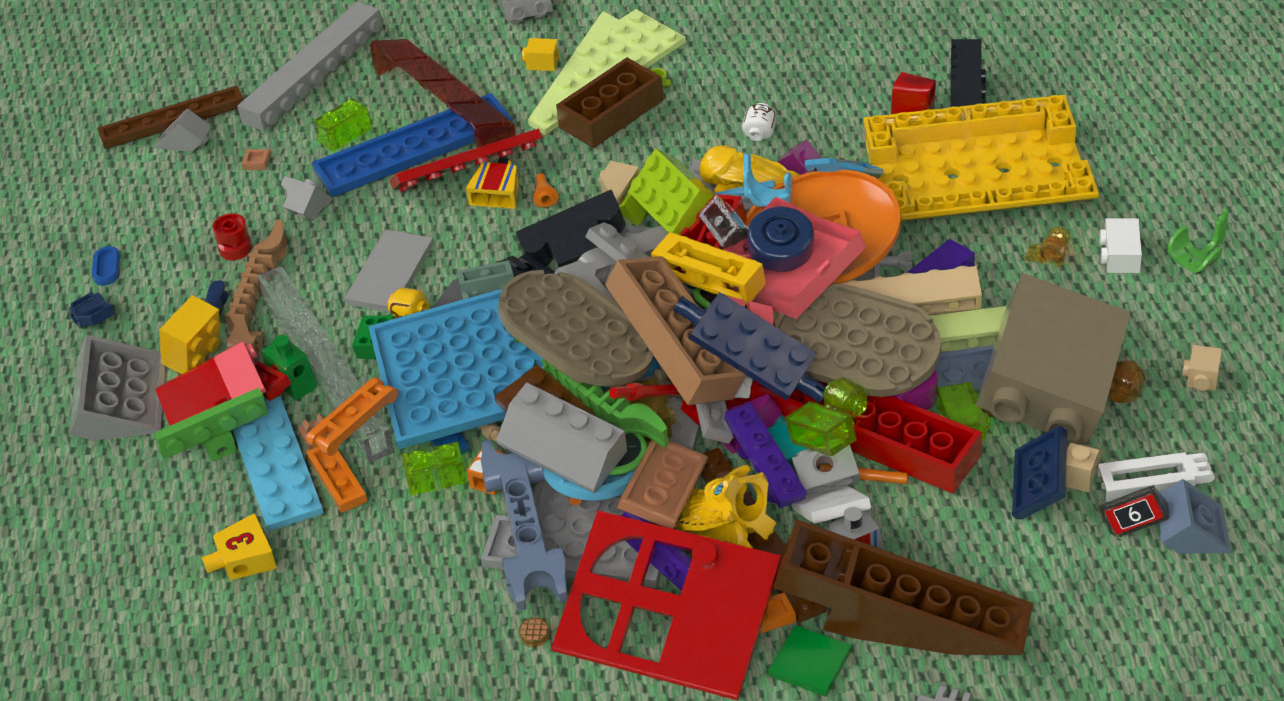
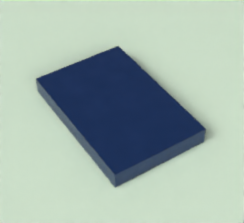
M1061 425L1015 449L1012 516L1015 519H1024L1066 497L1067 430Z

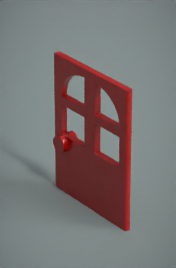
M597 510L551 651L738 700L771 598L782 556ZM629 539H643L629 582L592 573L598 560L612 546ZM656 543L692 551V561L681 595L643 586ZM584 595L621 604L607 649L595 644L588 637L584 629L581 614ZM635 608L673 618L659 663L621 653Z

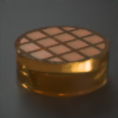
M533 617L526 619L519 626L520 641L525 646H542L550 637L549 625L541 618Z

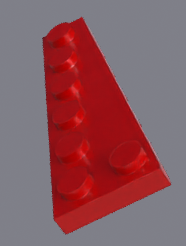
M538 128L396 173L389 182L393 190L398 188L400 192L415 188L419 181L425 179L431 181L442 177L443 173L449 171L456 173L465 170L467 165L475 163V166H478L484 162H489V158L497 155L499 158L512 155V150L520 147L522 151L537 146L536 142L542 136Z

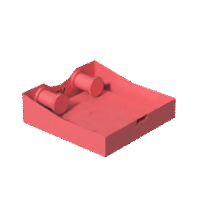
M775 197L763 210L783 206L802 212L813 225L814 248L808 261L797 269L787 272H775L763 268L766 284L751 302L772 306L773 311L797 319L854 261L866 246L859 230L819 218ZM747 236L736 245L726 246L722 249L753 260L748 251ZM725 282L726 289L739 292V288L737 286L731 288L729 286L730 284Z

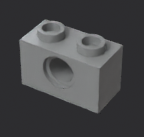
M834 441L825 445L824 449L814 452L812 449L804 450L792 458L793 471L807 491L806 495L859 483V471L849 441L844 443ZM821 463H828L832 466V469L829 472H821L817 469V466Z

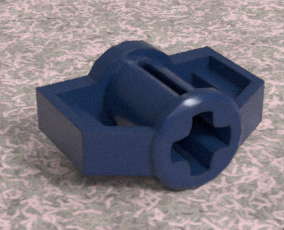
M90 292L71 302L69 307V314L79 328H82L83 325H96L114 315L111 305L98 292L95 294Z

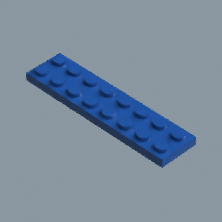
M490 93L313 161L312 167L329 194L335 197L514 127L513 119L493 94Z

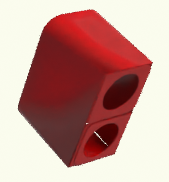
M901 72L892 89L891 114L934 110L936 80Z

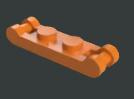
M376 377L371 378L308 433L307 443L315 448L320 447L321 451L328 456L334 455L344 440L387 403L392 404L397 399L398 390L390 385L385 386L384 382Z

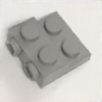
M498 0L505 19L511 21V23L523 22L526 17L531 16L542 18L547 16V13L553 12L551 0Z

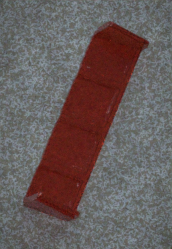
M373 40L370 42L372 62L376 74L380 76L396 67H400L414 78L421 87L430 91L445 103L447 108L452 112H456L473 126L476 148L516 136L513 122L409 40Z

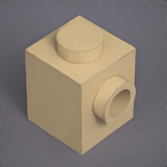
M1193 345L1191 359H1185L1182 376L1188 377L1187 387H1194L1200 391H1216L1221 348Z

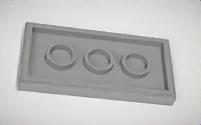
M385 229L344 298L345 304L389 312L388 300L390 295L399 288H409L434 244L433 237Z

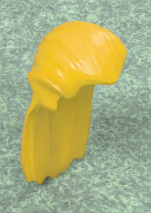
M727 144L725 146H713L701 159L699 166L701 179L713 185L721 183L726 186L730 182L744 183V153L738 152L737 149ZM751 154L752 174L759 183L775 180L777 186L784 182V176L788 173V170L783 165Z

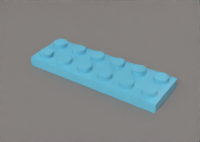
M280 396L272 401L264 399L268 414L232 429L268 531L324 513Z

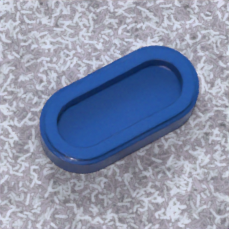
M105 246L98 249L93 255L92 277L97 285L106 286L114 283L119 277L120 254L117 248Z

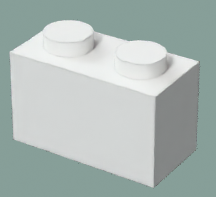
M1106 218L1105 229H1100L1099 234L1100 245H1105V247H1101V264H1106L1107 273H1140L1142 253L1139 219Z

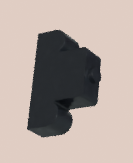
M611 189L518 230L516 235L527 256L545 266L549 265L553 258H555L558 267H562L578 261L585 252L598 248L586 238L589 228L605 222L615 227L618 233H621L625 229L626 221Z

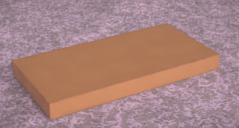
M651 440L621 496L617 508L660 526L674 529L706 465L708 456L669 441V445L664 449Z

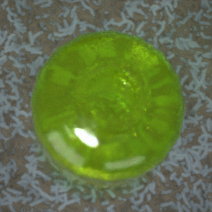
M841 377L831 381L824 390L825 407L843 419H854L862 414L867 407V392L865 388L848 378Z

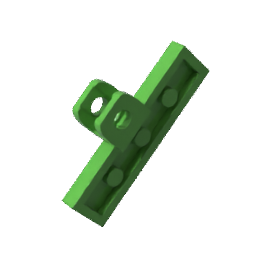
M256 388L153 434L163 459L201 443L206 448L211 461H215L236 451L230 430L268 414L262 392L259 388ZM226 447L223 452H217L219 448Z

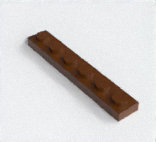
M236 85L98 127L97 130L104 149L165 131L187 108L201 119L238 109L237 106L243 101V97Z

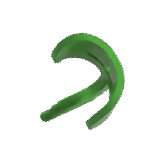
M1225 208L1222 210V215L1215 222L1213 238L1201 251L1197 250L1191 243L1187 226L1183 225L1178 229L1168 244V252L1171 258L1192 273L1200 272L1220 258L1222 249L1218 246L1226 235L1228 210ZM1215 249L1213 252H1211L1209 256L1206 255L1207 253ZM1188 253H1190L1191 255H1193L1194 257H1196V258L1199 259L1200 261H1197V260L1195 259V260L1192 261V262H1188V261H1190L1191 259H1193Z

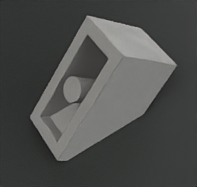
M187 108L162 133L154 148L192 152L197 147L201 149L209 139L207 133L211 126Z

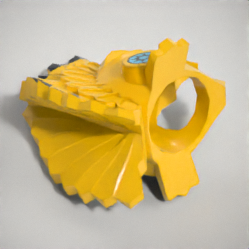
M742 465L732 470L725 477L709 482L705 486V490H699L697 487H694L681 513L682 517L679 518L676 524L677 530L749 548L753 547L747 541L748 533L756 532L764 540L768 539V536L773 533L776 522L765 514L768 491L766 475L762 472L747 476L751 468L749 465ZM746 483L753 485L757 492V501L750 506H746L743 501V495L747 489Z

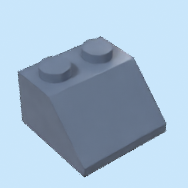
M1184 479L1155 496V500L1163 514V518L1159 519L1160 538L1167 548H1172L1179 554L1231 552L1223 506Z

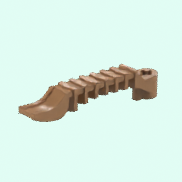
M276 219L270 236L261 243L254 245L253 252L248 255L249 261L245 263V272H242L241 282L237 284V292L233 294L234 301L233 303L230 302V311L225 314L229 331H232L228 338L227 349L241 341H244L246 345L252 343L258 355L262 349L264 333L251 331L249 323L252 321V313H254L256 303L259 300V292L261 293L263 290V283L268 282L269 273H276L277 263L286 254L287 239L282 220Z

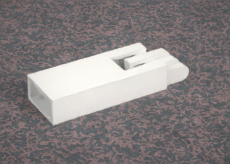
M1186 452L1101 463L1098 464L1097 476L1102 477L1103 480L1101 488L1106 489V502L1140 498L1150 494L1155 496L1182 479L1194 487L1195 484L1209 483L1215 479L1205 453L1186 455ZM1168 467H1176L1178 472L1114 481L1112 475Z

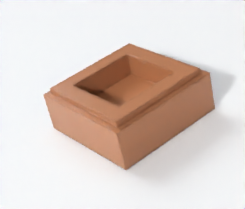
M246 149L241 165L242 170H267L272 155L271 149Z

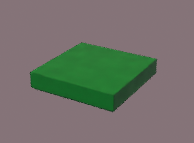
M794 625L769 668L768 675L769 677L826 697L850 655L852 645Z

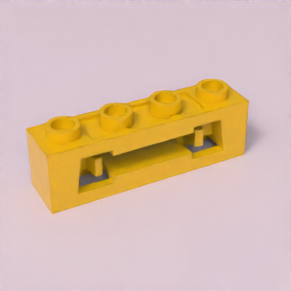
M671 232L666 235L651 253L652 257L662 256L680 282L714 294L721 292L726 296L745 300V305L752 301L766 284L762 263ZM680 266L682 271H686V274L675 271L674 269ZM725 282L730 284L729 286L731 288L737 286L739 288V292L726 289Z

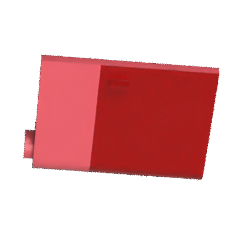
M241 341L155 388L169 425L176 424L256 388H259L262 394L265 393L266 389L255 367L257 364L255 359L259 356L252 343L246 345L244 341Z

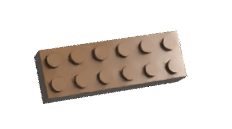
M660 256L617 260L605 285L687 405L733 399L747 375L688 339L694 330V323L673 312V309L682 296L692 303H696L665 259Z

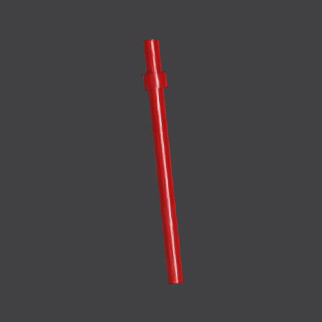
M628 383L624 387H612L609 391L612 399L626 398L629 401L641 400L643 397L681 395L674 384L642 385L640 383Z

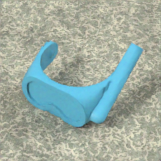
M744 153V197L750 198L753 205L758 207H766L775 197L790 203L792 197L791 173H786L784 176L785 188L778 190L767 188L761 185L752 174L751 153Z

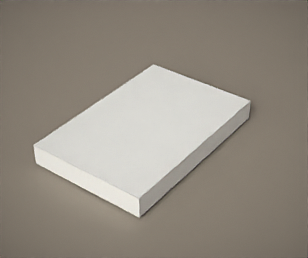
M844 485L806 495L805 499L793 503L792 507L794 511L816 524L844 516V511L850 507H856L861 511L869 510L871 505L869 497Z

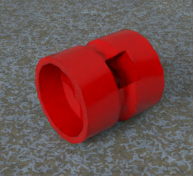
M236 213L224 214L213 222V233L222 258L226 260H239L251 252L252 244L245 218L242 215Z

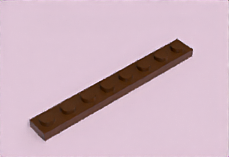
M719 447L703 453L708 456L706 465L701 473L706 484L715 479L725 477L733 470ZM746 489L743 495L744 504L746 506L755 504L756 502ZM775 530L766 540L756 532L748 533L747 541L753 549L783 556L785 545ZM785 592L796 614L798 623L826 613V606Z

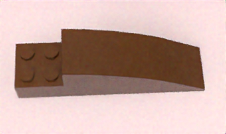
M796 519L787 540L773 586L775 589L829 607L823 627L825 631L854 639L950 655H1022L1033 606L1032 602Z

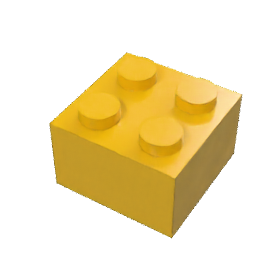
M191 295L159 329L161 364L183 374L203 363L205 357L210 352L215 353L221 344L219 309Z

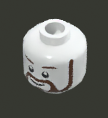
M757 103L751 105L745 112L742 130L753 141L768 139L774 132L777 115L767 104Z

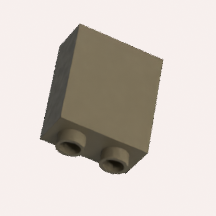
M1022 273L1006 307L975 406L990 411L1001 421L1008 423L1020 422L1044 432H1048L1061 425L1067 430V443L1078 442L1087 444L1104 413L1130 312Z

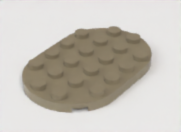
M535 270L513 277L505 284L501 291L498 314L507 332L559 371L571 377L573 381L596 386H625L642 377L649 369L653 354L619 304L587 281L564 272H560L558 276L556 274H544V270Z
M830 284L797 319L779 313L775 322L776 328L817 353L806 370L808 376L815 380L868 396H893L916 388L931 376L941 357L940 332L933 323V318L925 310L907 301L855 286Z

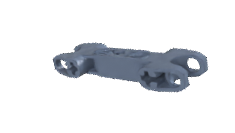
M490 440L481 441V466L486 492L502 489L517 556L502 559L507 590L517 610L526 609V595L531 589L536 587H547L554 592L559 603L566 602L567 572L562 547L545 550L530 484L544 481L543 468L515 453L501 454L496 452Z

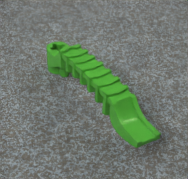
M542 359L543 369L590 408L596 417L624 430L625 434L644 435L664 449L669 445L666 425L648 406L640 403L630 404V401L626 398H620L616 401V399L610 397L609 390L603 395L600 386L577 383L571 377Z

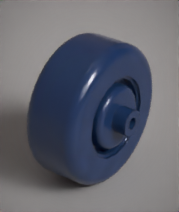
M783 206L765 209L758 213L749 224L747 232L749 254L753 260L762 263L763 268L770 271L787 272L797 269L805 264L812 255L814 248L813 225L806 215L796 209Z

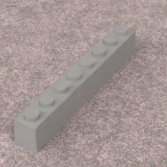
M357 1L237 106L241 123L261 131H265L270 125H274L279 117L285 112H289L296 102L301 98H305L314 86L321 84L323 78L330 72H334L340 63L350 58L358 47L365 45L367 39L381 30L380 10Z

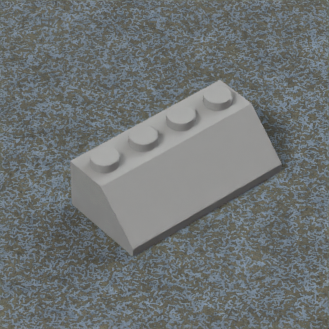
M527 382L510 402L496 440L498 445L594 494L627 452L624 430Z

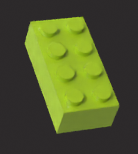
M657 148L646 159L644 167L632 181L631 187L628 190L668 233L671 232L680 236L681 231L685 227L690 228L697 220L696 215L715 196L679 160Z

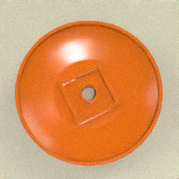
M846 169L834 172H808L792 178L791 204L819 218L859 230L866 248L831 284L845 283L864 274L877 265L892 249L900 233L901 212L894 193L882 181L868 174ZM784 182L778 184L772 189L778 190L785 188ZM753 205L746 215L747 221L743 228L746 233L748 232L750 222L765 208L764 206L758 207Z

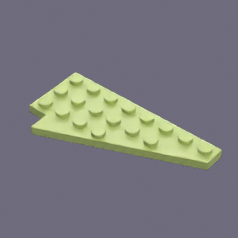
M637 9L620 20L606 12H602L528 118L529 125L535 129L539 128L540 132L544 135L548 134L559 126L556 104L626 57L648 68L686 43V37Z

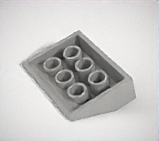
M86 335L78 355L69 435L90 440H103L153 434L161 430L162 406L155 391V388L164 384L165 365L161 364V352Z

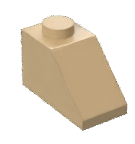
M610 161L605 170H602L599 175L602 193L612 189L618 205H620L628 193L632 181L638 176L639 167Z
M1078 442L1070 443L1067 449L1066 487L1090 492L1097 473L1098 464L1102 461L1105 449Z

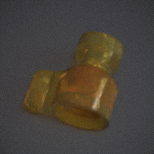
M1062 227L1052 228L1042 244H1032L1029 246L1024 257L1025 261H1039L1043 265L1047 261L1056 263L1054 267L1061 266L1067 254V245L1070 240L1069 232Z

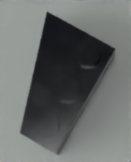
M951 39L950 107L986 104V69H981V39Z

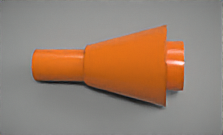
M543 173L537 174V185L533 195L534 204L539 208L555 205L559 198L557 191L547 182L546 176Z

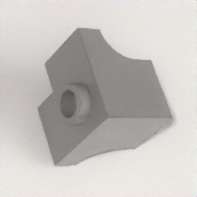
M284 176L281 182V186L287 192L283 208L294 215L312 221L317 218L319 212L324 207H327L333 199L319 189L320 184L309 179L302 182Z

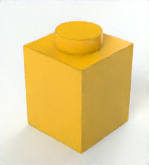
M529 38L527 47H524L522 50V61L526 62L527 70L555 71L560 57L558 39Z

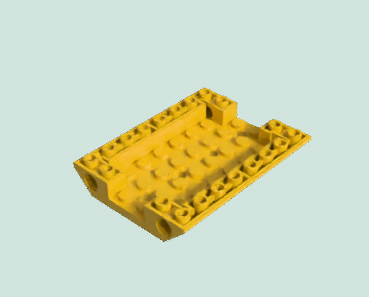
M1052 95L1049 97L908 113L902 112L863 118L867 156L870 166L874 165L883 169V175L878 180L887 185L897 198L901 212V222L1089 201L1099 198V192L1088 160H1081L1075 144L1076 124L1066 95ZM1050 163H1059L1061 166L1053 167ZM1005 168V169H1008V170H1010V171H1009V172H1006V173H1002V172H1001L1000 170H998V169ZM955 174L959 177L951 179L947 175Z

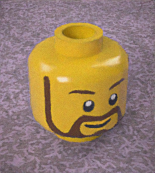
M411 288L397 289L390 295L388 300V311L393 314L394 319L430 308L426 295L421 290Z

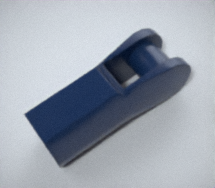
M221 280L210 284L204 300L219 309V316L229 297L228 292L224 290L225 283Z

